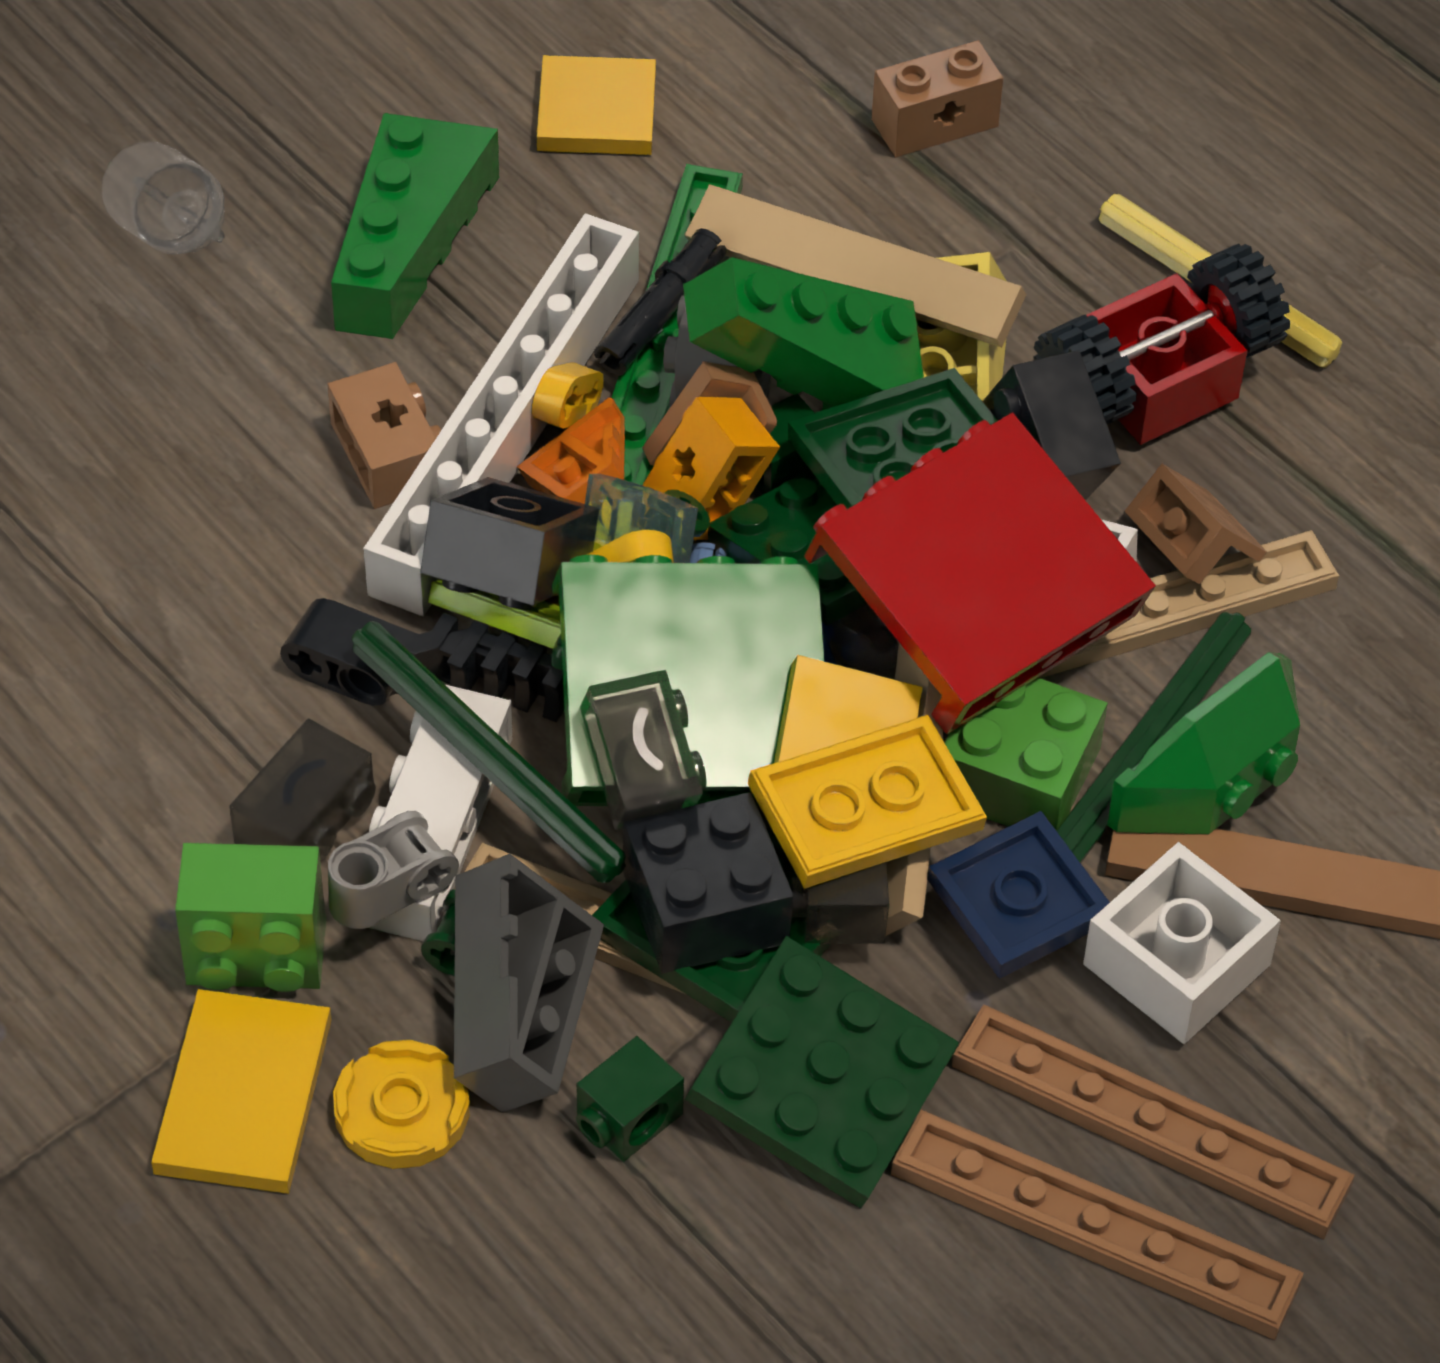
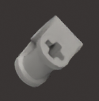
M418 811L403 812L377 829L353 841L343 843L333 850L328 859L329 910L332 917L346 927L364 929L374 926L397 911L419 900L430 898L444 890L458 873V859L451 851L440 849L427 832L429 826L421 813Z

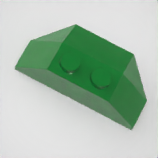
M1266 653L1182 717L1148 749L1138 765L1134 768L1128 767L1114 780L1107 825L1116 832L1210 834L1229 818L1237 819L1250 808L1254 799L1271 785H1282L1291 776L1298 762V755L1295 753L1300 730V718L1291 659L1282 653Z

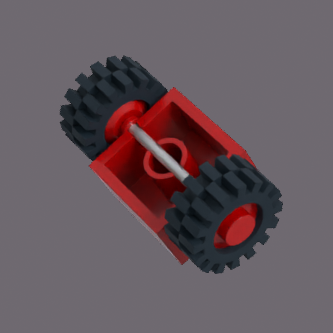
M1239 243L1193 264V269L1188 272L1187 276L1192 282L1190 284H1187L1178 273H1175L1087 315H1081L1038 336L1039 340L1034 344V350L1038 354L1033 356V359L1037 360L1080 350L1107 425L1119 420L1135 440L1142 445L1238 399L1246 359L1279 344L1287 337L1285 331L1290 329V320L1284 314L1290 312L1289 304L1280 298V295L1285 293L1282 283L1276 285L1272 279L1276 272L1271 264L1264 267V256L1259 251L1252 253V246L1247 244L1241 246Z

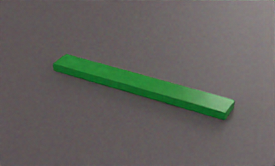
M686 164L647 289L655 281V272L659 266L666 260L668 262L673 260L688 242L685 233L709 184L741 194L743 173ZM678 309L651 342L641 351L625 374L618 376L612 399L625 417L624 482L614 490L622 487L640 518L646 503V498L640 492V488L654 465H650L642 447L670 409V393L675 381V373L665 372L663 359L667 338L669 336L678 337Z

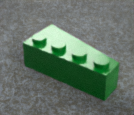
M389 113L383 114L331 281L335 331L389 339L395 337L426 290L427 278L437 264L442 265L451 252L452 240L462 225L468 226L478 211L479 199L485 190L491 191L500 178L498 129Z
M733 257L683 284L691 343L750 373L760 369L770 374L777 381V387L793 395L803 391L823 401L822 410L924 378L914 302L911 300Z

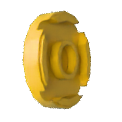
M414 1040L386 1041L368 1048L367 1055L359 1058L355 1063L353 1058L342 1069L333 1090L335 1125L346 1146L365 1161L391 1169L420 1167L444 1156L462 1138L470 1117L468 1088L454 1079V1064L449 1061V1056L436 1046Z

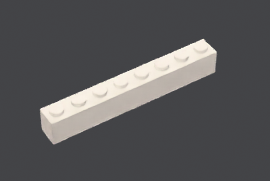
M586 213L583 215L363 548L368 596L424 617L431 606V603H428L431 583L440 579L420 573L430 501L487 477L508 483L511 481L518 470L517 466L524 461L547 425V422L532 416L533 398L542 376L547 369L556 365L574 362L585 366L594 349L638 283V231Z

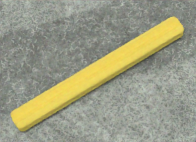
M1113 194L1100 208L1099 221L1101 224L1189 282L1191 281L1187 276L1188 272L1193 269L1192 265L1212 255L1121 194ZM1289 305L1290 312L1284 314V316L1290 320V329L1285 331L1287 337L1281 342L1318 367H1328L1340 353L1341 339Z

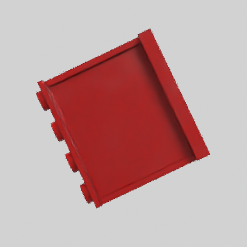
M1013 412L992 425L987 420L978 422L961 436L956 446L946 452H943L940 448L932 449L916 461L911 467L910 473L900 479L895 480L890 475L879 480L864 494L862 501L847 509L844 504H839L831 508L815 523L813 529L816 531V534L804 556L809 563H812L828 553L939 691L942 697L931 716L946 734L954 731L1017 689L1032 682L1134 618L1156 587Z

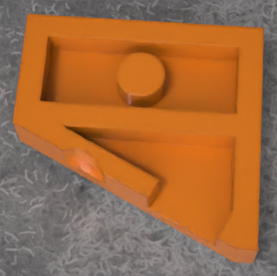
M608 397L519 464L517 468L528 485L537 491L599 508L608 500L610 492L624 482L625 417L615 401Z

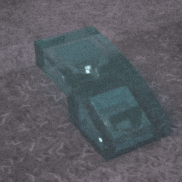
M589 474L585 504L600 508L594 542L604 546L632 531L656 530L667 534L671 538L674 563H690L698 512L697 507L663 492L604 474Z

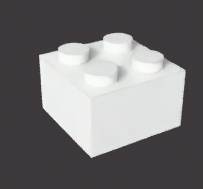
M1177 842L1090 920L1083 965L1181 1043L1185 1044L1271 965L1281 920L1189 849Z

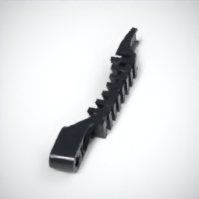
M326 598L316 599L310 604L280 651L283 662L297 676L361 703L372 706L382 705L389 696L398 693L357 656L352 648L354 644L352 636L355 631L362 629L368 622L374 621L381 624L439 680L450 684V686L471 690L480 676L484 678L483 694L501 698L509 685L515 686L513 707L527 713L537 696L541 695L545 697L542 717L557 723L565 710L563 671L555 669L551 665V654L547 653V646L533 641L529 646L519 644L517 635L504 630L499 637L489 634L488 625L475 620L469 628L458 631V618L444 612L432 631L417 634L334 600Z

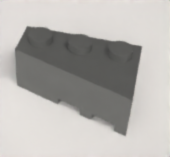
M511 854L458 874L455 880L454 1079L502 1113L558 1093L604 927L603 923Z

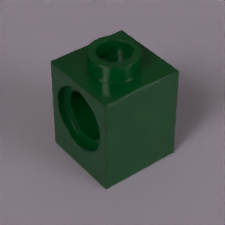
M635 1036L576 1083V1122L579 1129L594 1146L598 1148L606 1146L622 1162L629 1159L683 1115L684 1077L638 1036Z

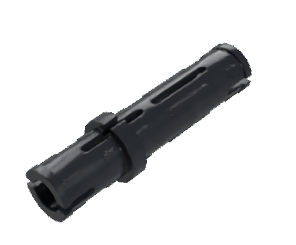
M697 229L692 238L670 262L666 260L659 266L655 272V281L618 322L610 334L594 349L595 358H602L606 352L608 353L599 362L604 369L614 375H624L641 351L651 342L678 309L679 300L684 295L683 284L715 267L727 253L725 245H720L714 252L712 251L722 241L715 233L708 229Z

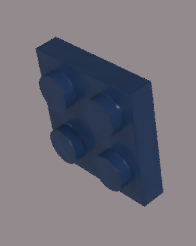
M1042 811L929 866L928 882L999 979L1087 935L1090 920L1110 903Z

